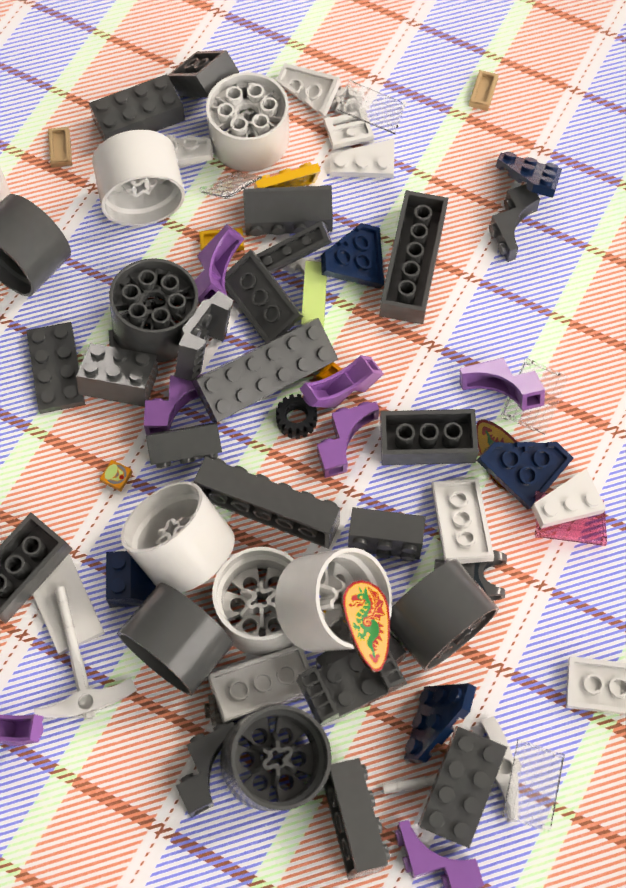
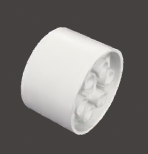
M242 72L222 79L212 88L206 101L209 138H211L213 153L217 159L229 168L244 172L264 170L277 163L286 153L290 139L289 104L287 95L281 85L266 75Z
M150 130L126 131L108 138L95 150L92 164L101 208L109 220L126 226L149 225L170 217L182 206L185 200V191L174 145L165 135Z
M188 481L167 485L149 495L132 511L121 532L123 547L156 586L159 583L167 584L181 593L192 590L213 577L228 560L235 542L234 532L197 484Z
M253 547L242 550L222 565L214 580L212 597L218 624L229 635L235 648L250 655L264 656L294 645L287 638L282 628L278 632H271L268 629L274 623L279 624L275 609L276 589L269 588V585L275 582L278 583L283 570L294 560V558L281 550L270 547ZM258 570H267L265 581L264 579L259 580ZM248 583L257 585L256 589L252 591L244 589V587ZM232 584L241 591L240 595L227 591L228 587ZM258 598L266 600V604L258 603ZM240 603L245 607L242 611L235 612L232 610L233 605ZM272 611L269 615L264 616L265 613ZM234 619H242L235 626H232L229 623V621ZM248 624L257 626V629L252 633L244 631V627ZM260 629L266 630V636H259Z
M345 548L304 555L290 562L283 570L275 592L277 618L287 638L297 647L309 652L358 649L346 619L343 595L345 589L353 582L360 580L371 582L385 595L389 606V616L391 617L392 591L388 577L381 564L371 554L358 548Z

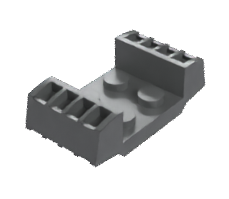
M217 291L210 299L203 300L195 310L194 314L182 328L178 346L179 351L177 353L178 358L176 360L177 365L175 366V377L191 381L200 375L208 336L223 342L227 335L233 299Z
M390 649L388 650L383 668L378 672L369 667L357 650L320 669H317L315 666L299 674L296 680L314 718L321 726L381 699L407 684Z

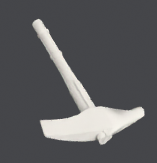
M59 587L55 589L57 604L59 605L63 630L67 639L77 692L57 704L34 708V714L43 716V718H68L83 715L84 719L89 720L96 717L95 712L127 698L137 689L132 677L108 688L93 689L89 687L69 608V600L67 599L65 587Z
M494 716L480 720L488 739L507 746L495 783L500 789L505 802L507 822H517V772L521 771V763L518 758H513L500 724ZM437 774L382 784L384 795L424 787L428 788L433 786Z

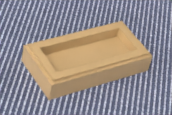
M479 70L469 100V107L489 111L499 74Z
M69 126L48 129L51 168L73 166Z

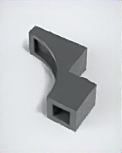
M527 184L507 190L504 200L506 211L492 215L491 224L489 225L490 235L492 238L495 237L498 243V250L501 255L505 256L507 262L516 260L518 252L515 240L516 227L525 217L538 210L540 198L538 194L526 189Z
M222 722L213 728V732L205 736L204 733L198 734L190 739L191 743L186 745L199 774L194 776L193 773L182 777L179 780L180 783L175 786L191 818L214 806L210 793V774L214 761L222 749L223 742L230 729L234 726L233 722L229 724H223Z

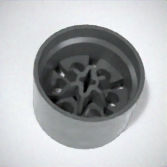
M9 194L0 202V282L20 295L32 296L71 256V248L63 232L43 210L22 196Z
M150 258L127 265L115 276L110 286L109 300L112 332L117 345L122 349L157 355V363L170 361L178 357L177 353L179 351L178 346L182 328L198 308L197 285L187 270L169 260ZM128 310L122 314H119V311ZM172 318H174L175 320L179 321V323L176 324V323L172 320Z
M453 559L424 577L395 603L390 617V629L424 671H428L449 658L479 633L497 614L499 607L457 559Z
M159 583L117 632L122 642L140 660L168 683L190 696L194 694L233 646L229 635L209 614L184 594L164 583Z
M288 705L266 707L239 720L228 732L220 754L222 776L230 792L246 806L262 811L291 810L310 802L324 787L332 762L330 743L319 722L307 712ZM267 717H276L275 728L272 733L269 730ZM281 729L289 734V740L286 744L282 743L278 738ZM255 730H260L263 733L264 739L261 744L253 740L252 736ZM305 734L309 743L297 747L294 742ZM241 736L247 741L250 748L238 745ZM294 752L299 753L302 757V762L298 767L291 760ZM242 753H247L251 757V764L248 767H244L240 763ZM273 754H283L278 759L279 765L277 763L266 765L273 758ZM250 771L251 775L245 782H242L239 774ZM297 771L310 775L306 784L294 775ZM282 775L287 776L290 781V785L286 790L279 786V779ZM256 776H261L264 780V787L260 791L256 790L253 786V780ZM271 786H273L276 792L277 802L269 801Z

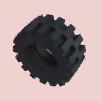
M291 394L288 399L284 397L282 399L283 402H279L278 408H276L278 429H281L282 434H288L289 438L296 436V439H300L301 435L307 437L308 432L311 434L313 429L316 428L317 408L309 406L301 397V394H297V397ZM293 410H301L305 412L306 419L300 423H292L287 419V414Z

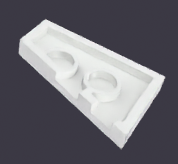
M285 62L276 79L282 88L323 117H326L341 83V79L338 76Z
M166 135L174 145L178 166L213 160L211 138L192 136L175 138L174 135Z
M395 138L332 153L330 156V177L394 178Z
M586 468L535 502L531 509L540 528H545L602 514L606 510V506Z

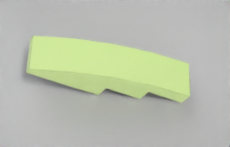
M305 261L302 315L304 317L301 319V324L311 319L319 318L324 328L327 276L322 275L321 262Z

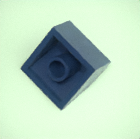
M127 551L106 552V601L109 607L140 606L156 588V585Z

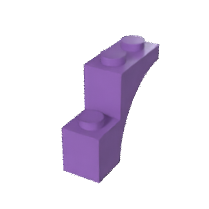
M228 224L197 255L204 268L194 280L198 289L199 302L210 299L217 291L227 295L225 290L226 271L232 256L244 241L243 236Z
M360 355L351 364L332 376L316 382H305L299 389L304 395V401L309 406L335 409L353 391L366 392L384 373L372 357Z
M504 357L460 368V386L462 390L488 389L497 391L511 398L522 411L544 406L545 388L536 371L513 376Z
M170 375L169 400L161 398L145 400L144 429L146 435L170 430L177 413L187 403L199 397L192 381Z
M377 401L372 403L362 402L357 407L349 409L344 407L332 413L331 423L337 439L327 438L317 444V455L325 478L347 472L346 451L348 444L361 427L379 418Z
M0 714V744L15 747L38 743L44 729L42 724L43 716L36 714Z
M409 820L398 823V830L394 831L398 846L404 847L406 854L405 857H402L406 873L411 872L412 878L443 870L444 874L440 875L443 888H482L484 886L476 858L454 860L440 856L420 841Z

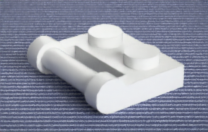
M364 108L357 109V112L336 117H323L324 127L327 130L333 150L374 140V133Z

